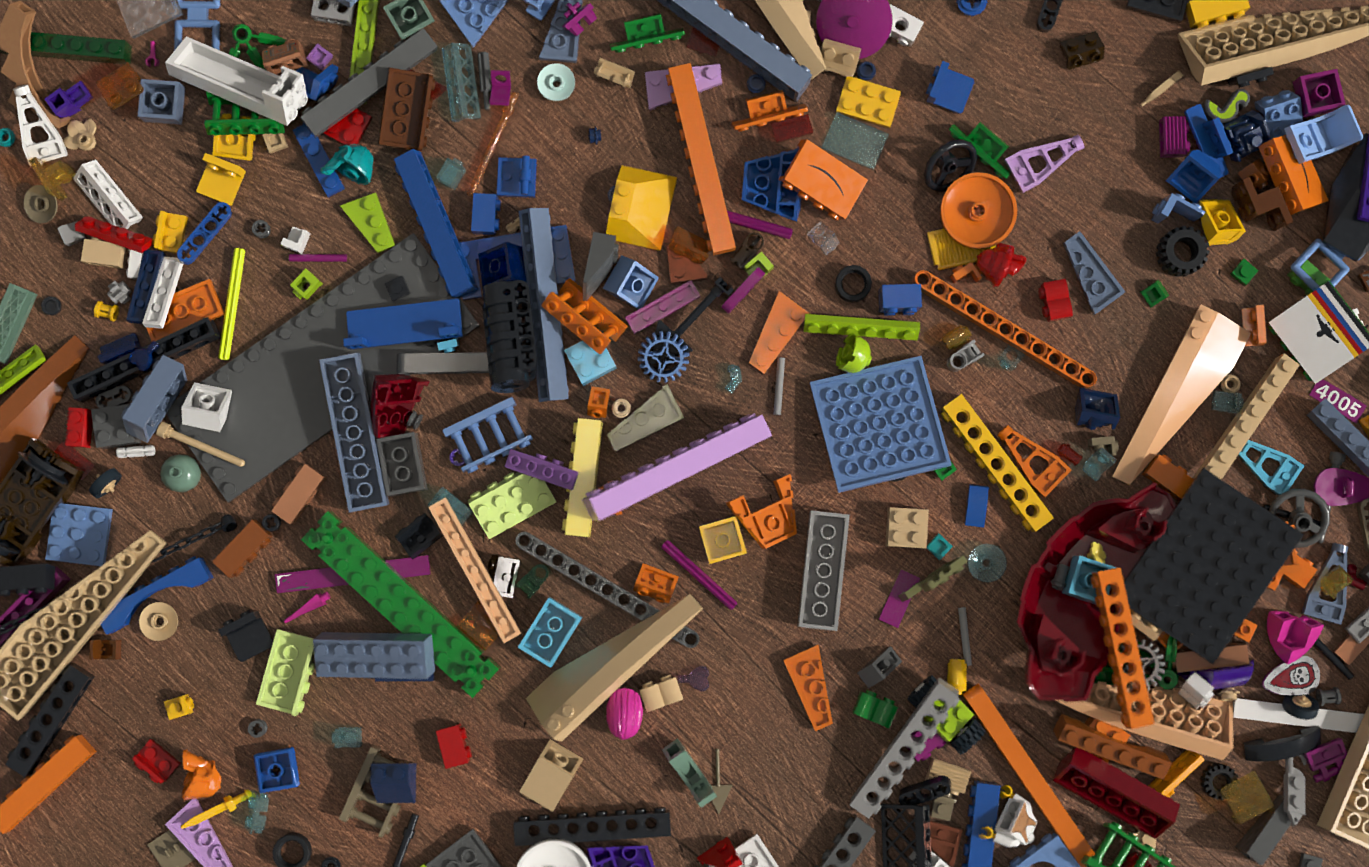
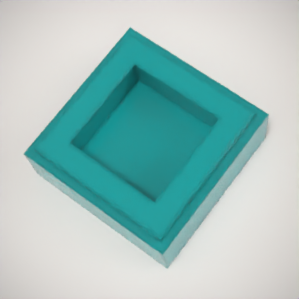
M938 533L927 544L926 549L938 560H941L953 546Z

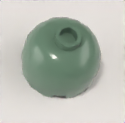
M178 454L164 461L161 466L160 476L167 488L183 493L197 486L201 477V469L194 458L189 455Z

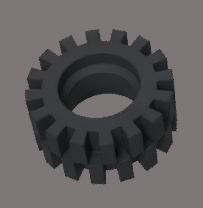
M1214 763L1212 766H1207V770H1203L1202 773L1204 775L1200 777L1202 780L1200 784L1204 788L1203 791L1210 797L1217 800L1230 799L1231 795L1234 796L1236 794L1234 791H1238L1239 787H1237V784H1240V781L1237 780L1238 775L1234 769L1224 764ZM1218 774H1223L1227 780L1226 786L1222 789H1216L1213 785V779Z

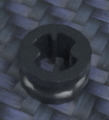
M268 514L263 518L262 526L267 531H276L281 526V519L277 515ZM273 517L275 519L274 522L276 523V526H271V528H269V523L267 521L268 519L272 520Z

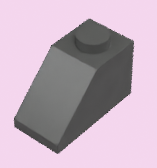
M890 646L869 661L857 674L866 686L870 688L884 680L902 660Z

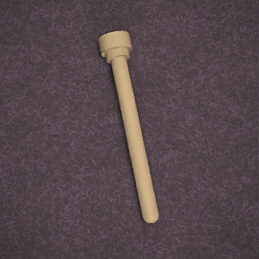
M161 422L157 429L156 435L164 439L174 438L239 467L245 465L243 459L179 433L166 422Z

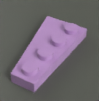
M720 64L692 67L699 93L722 84ZM668 70L645 72L649 111L661 105L672 103L670 93H673L672 85L668 86L666 75L669 74Z
M192 799L165 824L203 867H233L208 819L199 824L181 828V825L192 817L204 812L198 799Z

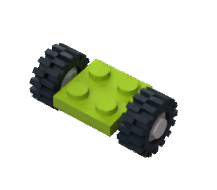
M933 675L929 676L910 693L907 700L917 708L937 679ZM959 699L957 705L954 708L950 707L947 711L948 716L942 724L939 722L936 726V732L946 743L949 742L962 755L968 749L970 750L986 731L975 719L970 720L974 714ZM936 700L934 704L940 707L944 705V702ZM929 715L923 717L926 722L933 720Z

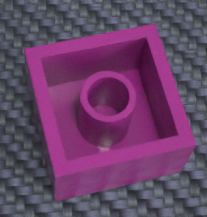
M1338 69L1300 76L1293 81L1295 94L1301 97L1303 118L1330 113L1346 105Z

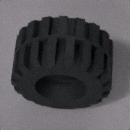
M1181 226L1180 228H1174L1160 239V243L1156 247V249H1159L1156 252V257L1160 258L1157 262L1158 264H1163L1162 269L1164 271L1168 270L1167 274H1175V277L1183 275L1184 277L1204 266L1203 264L1207 262L1208 258L1206 256L1209 255L1210 250L1206 249L1209 247V243H1205V235L1200 236L1201 231H1193L1194 227L1191 226L1188 228ZM1176 242H1183L1189 246L1191 258L1188 262L1181 261L1176 257L1174 253Z

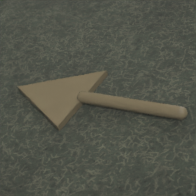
M716 748V785L711 786L717 795L712 802L718 814H720L732 785H720L719 749Z

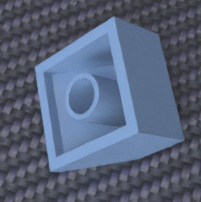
M621 255L603 289L639 310L644 306L659 277L637 261Z

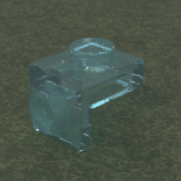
M1213 391L1211 410L1233 414L1238 413L1243 407L1242 393Z
M1101 447L1087 459L1082 470L1093 480L1097 481L1102 473L1115 463L1116 458Z

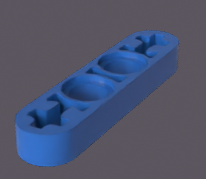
M217 203L178 249L177 257L182 264L189 265L193 263L230 219L232 211L227 203ZM226 208V213H227V214L225 215V214L222 213V214L219 216L220 213H219L218 210H219V209L223 210V209ZM214 222L216 224L215 229L212 231L206 230V223ZM196 236L204 238V242L201 245L193 243V239ZM190 244L194 249H196V251L192 249L189 252L190 247L188 245ZM183 252H185V253H188V252H189V254H190L191 257H190V258L185 257V258L183 259L182 253H183Z

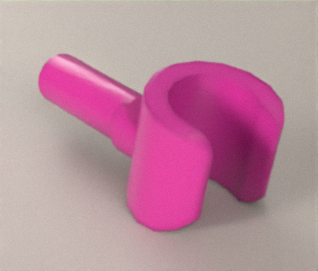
M155 41L150 42V56L145 61L148 67L151 66L150 61L152 59L155 60L156 67L160 63L158 58H156Z

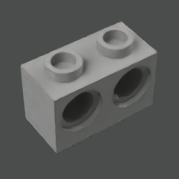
M313 0L311 16L315 21L352 26L355 4L351 8L346 6L347 10L340 13L339 9L346 5L336 0ZM327 3L328 7L325 10H321V5Z

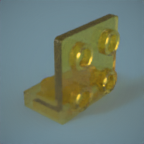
M1255 771L1220 789L1234 813L1231 817L1235 824H1242L1275 806Z

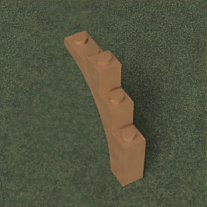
M22 1L11 3L0 24V49L9 53L0 72L8 80L16 83L14 88L28 84L31 94L53 126L59 129L68 125L71 118H61L55 115L44 100L48 97V94L40 83L31 56L30 37L36 11ZM12 91L8 102L17 109L16 96L14 91ZM32 107L26 108L24 110V112L32 110L33 113L37 115V113Z

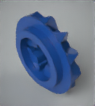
M957 0L956 2L959 10L964 15H971L972 17L981 14L987 5V0H975L978 2L974 3L973 8L970 3L966 2L968 0Z

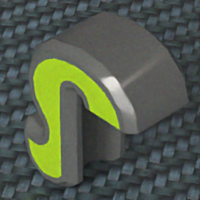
M1237 89L1231 94L1222 109L1208 99L1201 106L1208 121L1219 117L1224 125L1234 120L1238 115V111L1248 105L1250 95L1245 89Z

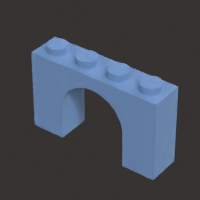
M1055 833L1045 835L1041 839V843L1037 846H1030L1026 849V854L1022 857H1015L1010 861L1011 865L1008 866L1030 867L1037 862H1048L1055 867H1080Z

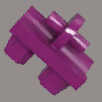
M568 2L565 5L568 10L563 15L566 18L570 15L573 16L562 27L564 30H569L574 36H578L584 30L578 23L580 19L583 18L588 25L597 19L592 10L594 7L589 3L577 12L576 10L581 5L576 2L572 6Z

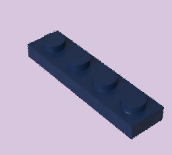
M144 251L126 318L129 323L142 324L163 258L166 255L163 251Z

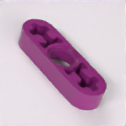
M758 267L727 299L721 308L729 314L766 273Z

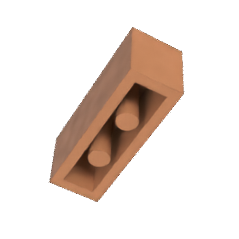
M308 464L298 467L294 480L286 484L283 489L285 491L281 498L278 497L272 505L274 508L271 512L290 525L296 523L327 479L326 476Z

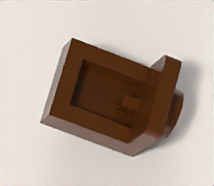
M90 640L89 658L92 660L121 659V640Z

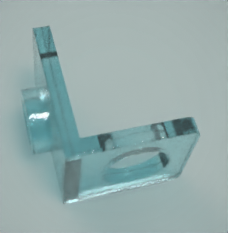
M1008 345L997 357V360L1004 370L1011 372L1017 367L1016 365L1024 357V354ZM1008 351L1016 352L1017 359L1011 362L1006 357Z

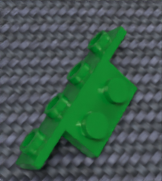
M661 13L624 21L627 40L609 45L611 51L615 50V53L626 51V48L632 46L634 49L644 47V44L650 42L652 44H660L664 39L668 38L670 40H678L682 35H685L683 28L664 31Z
M979 122L968 136L954 124L949 128L951 131L950 135L954 139L971 142L980 156V161L987 166L988 164L991 165L996 175L1001 178H1007L1011 174L997 161L1009 146L983 123Z

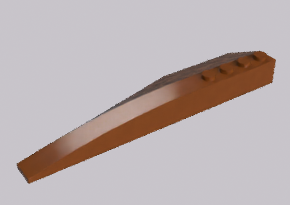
M76 335L53 354L0 406V484L19 458L18 451H24L31 438H40L54 413V408L63 397L62 394L68 385L67 382L72 381L73 374L78 370L90 349Z

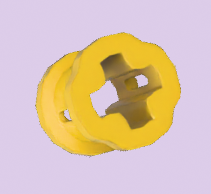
M98 301L94 308V317L108 318L113 322L116 321L119 314L118 305L111 306L103 304L102 301Z

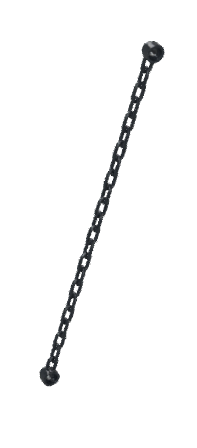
M229 514L224 515L219 523L204 528L192 536L183 538L175 544L161 549L159 553L162 556L154 558L152 562L163 559L175 551L184 549L190 544L207 538L219 530L231 532L237 528V522L233 516ZM210 529V533L206 535L203 534V532ZM186 541L187 544H185V545H183V546H181V547L178 545V544H180V543ZM47 605L36 608L24 616L3 624L0 627V635L16 629L31 618V614L39 612ZM13 625V627L6 630L5 626Z

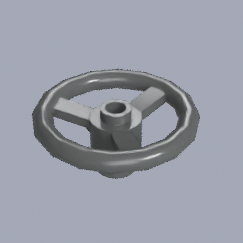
M1305 488L1291 489L1281 493L1271 503L1269 512L1275 515L1278 507L1285 500L1296 496L1295 510L1290 513L1289 519L1284 522L1294 525L1295 529L1299 532L1308 530L1315 532L1313 536L1300 540L1295 547L1305 548L1317 543L1325 535L1330 524V511L1325 500L1316 492ZM1304 496L1312 499L1319 505L1322 512L1320 526L1313 523L1311 516L1304 511Z

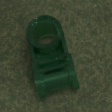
M546 564L534 566L515 587L520 588L527 595V598L530 599L549 578L550 568ZM539 567L544 568L546 571L544 578H539L536 574V570Z

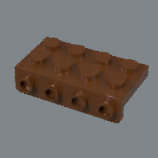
M388 67L378 144L415 149L417 151H422L423 147H426L427 136L424 135L425 129H428L430 118L427 115L428 109L431 110L432 108L430 94L431 90L433 91L435 88L433 75Z

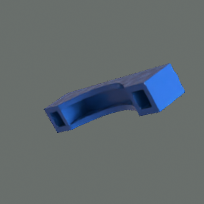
M194 556L186 560V565L181 568L176 566L168 570V575L164 577L162 575L157 576L151 580L152 583L145 586L143 584L135 588V593L130 596L126 594L101 624L106 635L113 634L129 625L138 607L154 593L173 586L194 588L213 579L214 577L204 558H196Z

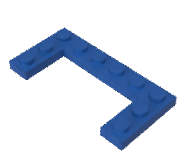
M567 226L551 227L557 285L564 284L569 278L576 282ZM521 232L459 243L478 286V289L462 296L463 300L482 298L476 260L522 253Z

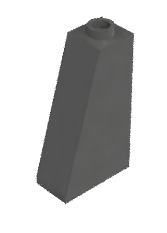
M1279 794L1235 846L1249 860L1260 866L1265 863L1291 825L1287 813L1284 812V795Z

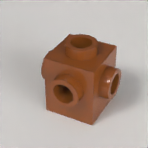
M1260 158L1238 172L1242 180L1250 177L1254 188L1258 190L1267 186V180L1271 178L1267 166L1262 163Z

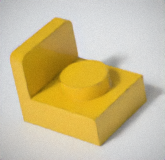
M188 694L164 701L169 720L193 713L194 703Z

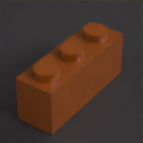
M252 519L212 562L228 578L238 577L245 570L243 567L248 562L251 563L257 558L258 554L256 553L261 548L265 549L271 543L270 538L273 535L265 530L258 520Z

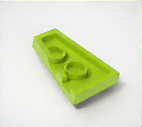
M376 193L340 205L377 253L396 246Z

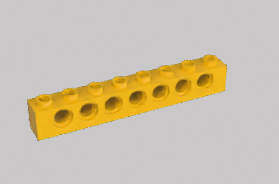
M962 394L941 408V415L947 423L950 421L954 426L952 430L958 438L962 437L967 451L970 454L974 453L977 457L976 463L981 469L985 468L988 472V479L992 484H997L1000 488L999 494L1004 500L1008 499L1011 503V510L1016 516L1020 515L1023 519L1021 523L1027 531L1036 532L1054 519ZM958 413L965 415L964 423L957 421L956 416ZM970 428L975 429L977 432V436L974 439L968 435ZM981 444L988 446L986 454L980 452L979 447ZM993 459H997L1000 463L997 470L991 466ZM1005 474L1011 477L1009 485L1003 483L1002 479ZM1016 490H1020L1023 494L1020 501L1014 497ZM1029 505L1034 508L1032 516L1026 514V507Z

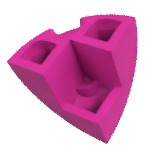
M1269 611L1267 617V632L1270 643L1276 654L1286 664L1301 658L1316 642L1324 627L1322 623L1304 615H1301L1299 618L1292 616L1287 611Z

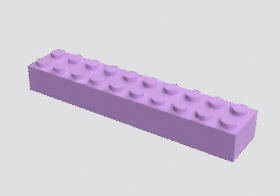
M748 414L740 418V423L737 421L727 424L723 427V431H713L707 434V439H697L689 443L690 447L688 448L686 446L672 451V456L664 455L656 459V464L654 465L653 463L643 465L638 468L639 472H629L621 476L622 480L619 482L618 480H613L603 485L604 489L602 490L595 489L586 493L587 497L582 500L593 521H600L771 437L772 434L763 415Z

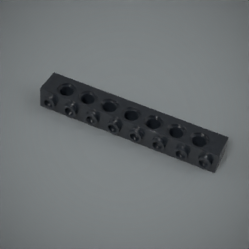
M206 317L69 381L67 384L74 400L83 403L105 391L152 371L154 363L160 360L163 355L175 360L220 339L221 335L214 320Z
M656 807L654 811L638 808L635 809V812H627L626 809L615 810V813L607 814V811H596V815H588V812H578L576 816L560 813L557 814V817H549L548 814L538 815V818L530 819V816H519L518 820L513 822L515 846L534 845L548 839H561L573 843L671 836L670 810H666V807ZM647 818H654L657 822L656 825L653 827L647 826L645 823ZM634 819L637 822V826L629 828L626 825V821ZM614 820L618 826L615 829H609L607 822ZM588 822H596L598 828L594 831L590 830L587 827ZM569 823H576L579 829L576 832L570 831L568 829ZM556 824L559 827V831L557 833L550 832L549 825ZM536 825L539 827L540 832L532 834L529 827Z

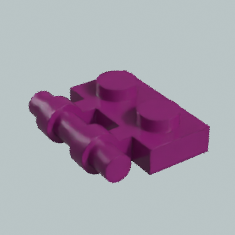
M1341 738L1331 740L1304 753L1310 770H1319V774L1313 776L1316 783L1320 781L1326 782L1330 780V777L1339 774L1343 765L1342 759H1345L1347 756V751ZM1335 763V767L1327 770L1326 766Z

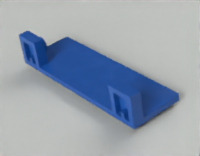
M449 299L347 311L348 338L343 339L344 347L352 350L463 337L460 300Z

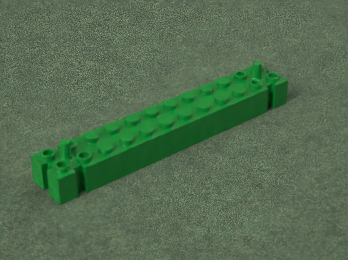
M327 511L317 522L320 527L318 529L311 528L301 540L310 549H319L321 553L318 556L401 633L432 634L434 663L454 682L458 679L464 683L461 688L473 698L485 685L482 680L486 678L489 681L501 667L490 657L485 660L481 656L484 652L392 568L351 528H342L340 524L343 521L332 511Z

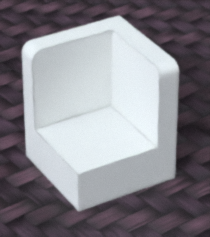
M292 227L288 238L283 237L280 245L303 254L311 234L307 230Z

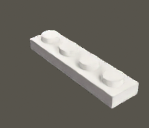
M177 257L163 258L142 322L145 327L160 329L164 327L183 268V264Z

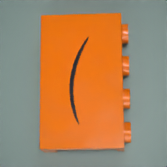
M1286 135L1273 138L1258 146L1275 188L1279 186L1291 215L1329 201L1312 160L1299 164Z
M808 139L800 140L797 145L799 148L785 175L780 176L778 180L783 183L782 186L786 189L798 192L797 196L801 199L813 202V206L818 210L823 211L824 209L827 211L830 218L836 221L838 219H846L868 179Z

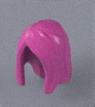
M620 688L610 696L607 703L606 719L608 728L620 740H626L635 736L640 729L643 716L641 698L632 689Z

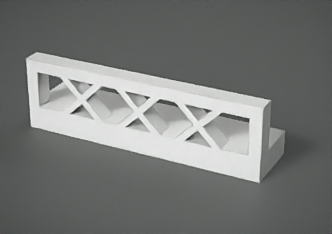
M97 160L81 164L73 179L111 225L128 230L131 225L142 220V215ZM82 175L85 176L86 181H87V184H86V183L84 182V180L81 178ZM94 189L98 192L99 198L95 195ZM106 204L110 207V212L107 210ZM118 218L123 223L122 227L118 223Z

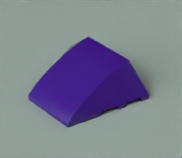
M1249 660L1250 664L1179 672L1178 675L1187 681L1196 672L1214 687L1213 690L1243 686L1252 676L1254 660Z
M648 845L587 848L591 867H655Z

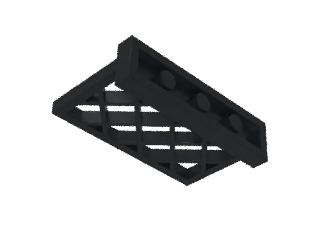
M881 804L883 867H899L896 862L901 857L908 862V867H932L929 804ZM887 809H893L898 814L893 821L887 816ZM907 809H914L915 818L911 822L903 815ZM900 817L907 824L903 831L894 824ZM891 826L899 834L893 841L888 836V830ZM909 828L915 832V839L912 842L904 834ZM900 837L908 844L903 851L895 844ZM892 846L900 854L895 860L888 854V850ZM910 847L916 852V858L913 861L905 854Z

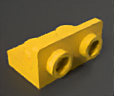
M160 211V215L156 218L157 232L153 236L154 248L159 251L177 253L184 243L188 217Z

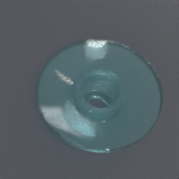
M981 544L975 547L969 555V571L979 581H996L1006 570L1007 560L1005 554L999 547L993 544ZM985 559L989 561V565L987 567L983 565V561Z

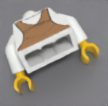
M1009 785L1001 787L1005 792L1000 791L999 797L1001 799L1009 797L994 829L996 834L993 833L992 828L982 827L981 829L986 830L987 835L979 834V837L981 839L992 838L994 842L1006 847H1017L1019 844L1027 845L1032 843L1035 839L1033 831L1037 820L1032 813L1031 804L1017 793L1013 794V790Z

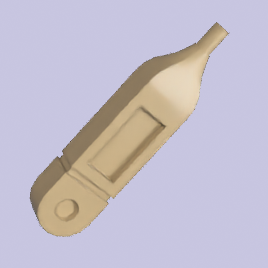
M1178 70L1162 83L1140 105L1143 107L1146 103L1155 100L1184 76L1181 71Z

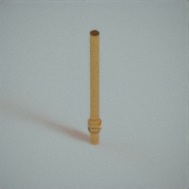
M514 91L510 96L509 106L504 105L502 109L503 114L466 195L472 198L507 121L515 111L514 106L520 94Z

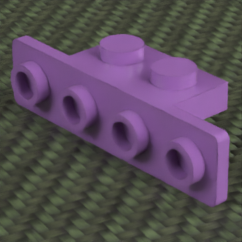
M511 449L505 464L506 468L569 490H573L578 476L577 471L563 466V461L553 459L551 462L547 460L548 456L536 453V456H532Z

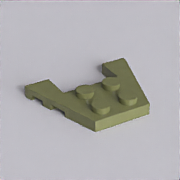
M962 555L945 563L929 574L924 580L914 584L908 591L898 595L899 598L904 602L921 590L928 592L936 586L942 585L949 580L951 575H955L964 569L963 565L968 562L967 559Z

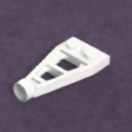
M28 84L14 88L22 147L29 165L32 166L67 156L68 153L60 134L31 94ZM32 107L37 113L39 120L28 123L24 110ZM35 126L43 127L49 136L48 140L34 143L31 139V128Z

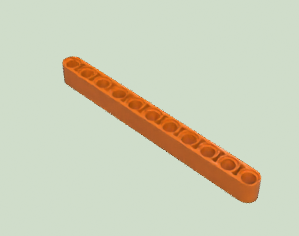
M921 270L913 277V284H920L917 280L918 276L926 278L927 283L925 285L921 284L922 293L1079 388L1087 389L1096 383L1097 376L1092 370L928 271ZM934 286L942 287L943 294H936ZM957 296L959 304H953L950 301V297ZM968 305H971L975 308V314H969L967 312ZM984 315L991 317V324H986L983 321ZM1001 325H1005L1008 328V334L1000 332ZM1017 335L1024 337V344H1019L1016 341ZM1034 345H1038L1041 348L1040 354L1033 352ZM1050 355L1057 357L1056 364H1052L1049 361ZM1067 365H1071L1073 367V374H1068L1066 372ZM1083 375L1089 376V384H1085L1082 381Z
M977 683L964 692L962 696L1080 867H1087L1081 863L1084 856L1091 857L1095 855V852L985 691Z

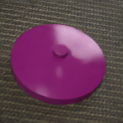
M822 0L816 17L817 31L822 42H824V39H829L861 48L859 59L866 58L876 53L889 38L893 25L892 9L888 0Z

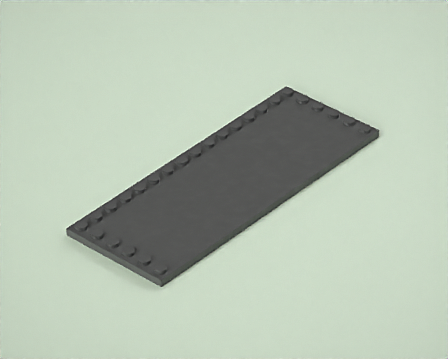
M414 233L200 382V384L232 390L227 418L220 432L182 424L181 407L190 390L174 401L167 412V416L179 433L245 461V465L239 467L188 445L227 502L233 501L333 430L319 360L360 353L369 401L371 403L375 375L397 374V354L444 352V350L438 349V342L429 347L425 344V341L350 350L344 347L343 339L348 338L347 311L459 299L463 337H457L458 341L480 326L463 301L448 294L445 288L447 284L444 278L440 276L438 266ZM403 276L411 294L392 301L384 283ZM449 338V339H446V340H444V341H448V340H452V339H457V338Z

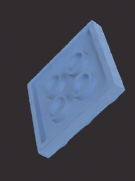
M60 503L51 515L45 560L95 566L104 565L113 509Z

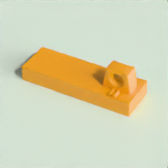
M1186 750L1172 763L1164 780L1156 778L1148 786L1170 798L1175 793L1173 789L1204 761L1203 757L1199 753Z

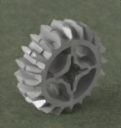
M1136 639L1138 650L1144 651L1151 656L1150 658H1140L1141 664H1144L1142 669L1147 691H1149V683L1156 687L1157 683L1154 679L1162 680L1158 673H1165V670L1159 668L1165 666V662L1158 661L1163 658V654L1156 656L1159 652L1158 647L1153 651L1151 650L1153 643L1150 642L1146 647V640H1142L1141 645H1138V640ZM1121 644L1119 647L1123 652L1124 645ZM1155 663L1154 672L1147 678L1144 672L1145 668ZM1128 665L1122 668L1124 673L1128 671ZM1129 682V683L1127 684L1126 688H1127L1128 685L1130 684V685H1131V691H1132L1133 686H1132V684Z

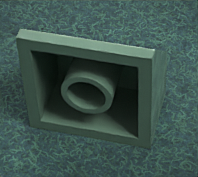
M394 0L383 7L402 40L435 21L423 0Z

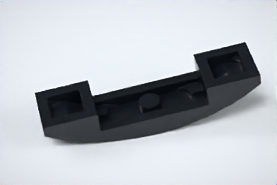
M1314 726L1301 729L1300 735L1264 742L1262 738L1243 742L1244 759L1246 761H1276L1307 753L1321 745L1320 727Z

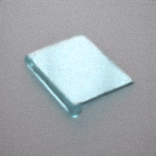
M836 112L822 149L874 170L889 134Z

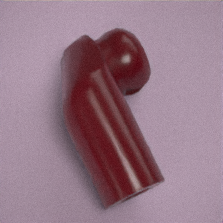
M1347 565V583L1360 590H1364L1367 582L1357 578L1356 565Z

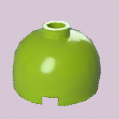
M853 333L848 335L843 341L846 343L844 348L840 347L838 350L836 366L842 371L857 373L870 364L872 360L871 350L868 342Z

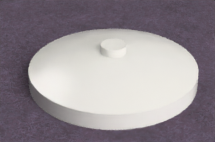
M548 839L528 848L519 859L516 867H591V863L586 854L575 844L561 839Z

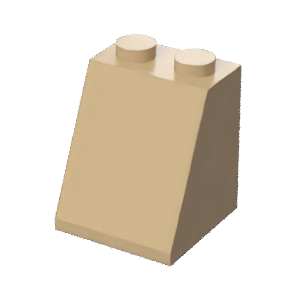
M550 739L519 792L526 798L534 800L543 808L553 812L583 758Z

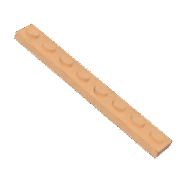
M447 498L429 506L428 508L503 643L520 635V629Z

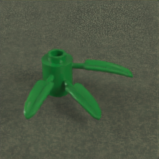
M237 24L232 29V37L236 41L235 48L230 49L229 55L239 58L240 43H245L248 47L247 54L253 64L266 70L257 48L251 47L248 41L252 37L258 39L259 43L280 46L287 40L263 32L255 35L251 33L247 25ZM244 30L245 36H238V31Z
M1170 635L1165 652V661L1168 662V668L1163 669L1165 670L1164 674L1159 673L1162 680L1158 681L1159 685L1164 689L1174 688L1179 681L1177 671L1171 668L1172 662L1176 661L1177 640ZM1139 651L1142 658L1151 657L1148 653ZM1155 663L1150 664V667L1154 668ZM1164 677H1170L1171 682L1165 681Z

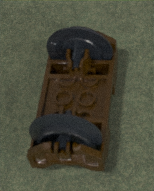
M31 438L24 451H18L19 458L0 484V562L7 566H19L32 552L43 536L39 532L58 505L67 502L85 472L52 451L39 439ZM66 471L73 474L70 482L64 477ZM9 552H10V553L17 554V555L11 556V555H9Z

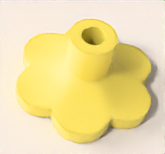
M1092 542L1087 558L1105 564L1106 554L1101 544Z

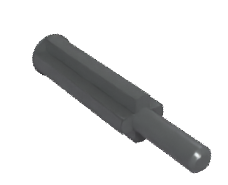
M480 52L477 54L480 91L483 92L484 109L489 110V92H491L489 53Z

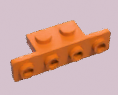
M780 90L746 99L749 118L732 122V127L734 130L745 131L749 129V126H764L768 121H783L786 119L785 117L791 115L793 117L802 116L804 112L808 111V108L805 104L787 108L784 92Z

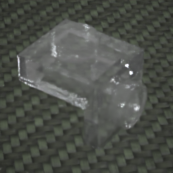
M821 221L807 233V236L821 248L825 255H828L839 244L835 233Z

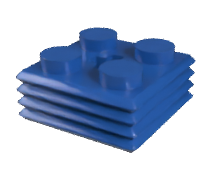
M294 747L257 753L253 756L259 793L294 788L300 785ZM276 765L278 768L281 769V772H279L278 775L277 772H273V768H275Z

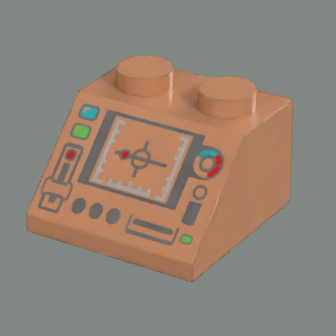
M287 40L283 45H272L262 51L264 68L278 76L282 74V66L294 71L300 67L309 66L303 46L299 40Z

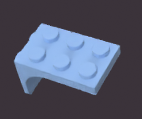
M1344 105L1328 114L1291 125L1284 129L1287 140L1290 142L1294 156L1299 164L1333 154L1363 139V134L1350 105Z

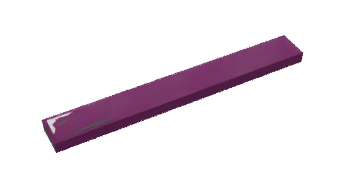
M429 555L418 556L414 559L386 560L403 578L431 574ZM331 567L275 574L277 593L349 585Z

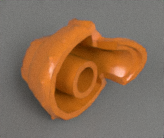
M184 749L183 767L185 770H188V773L183 782L184 788L181 797L183 800L213 796L221 788V776L215 767V760H206Z

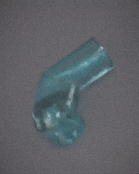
M734 364L728 366L727 372H729L731 380L725 387L731 394L742 382L741 369Z

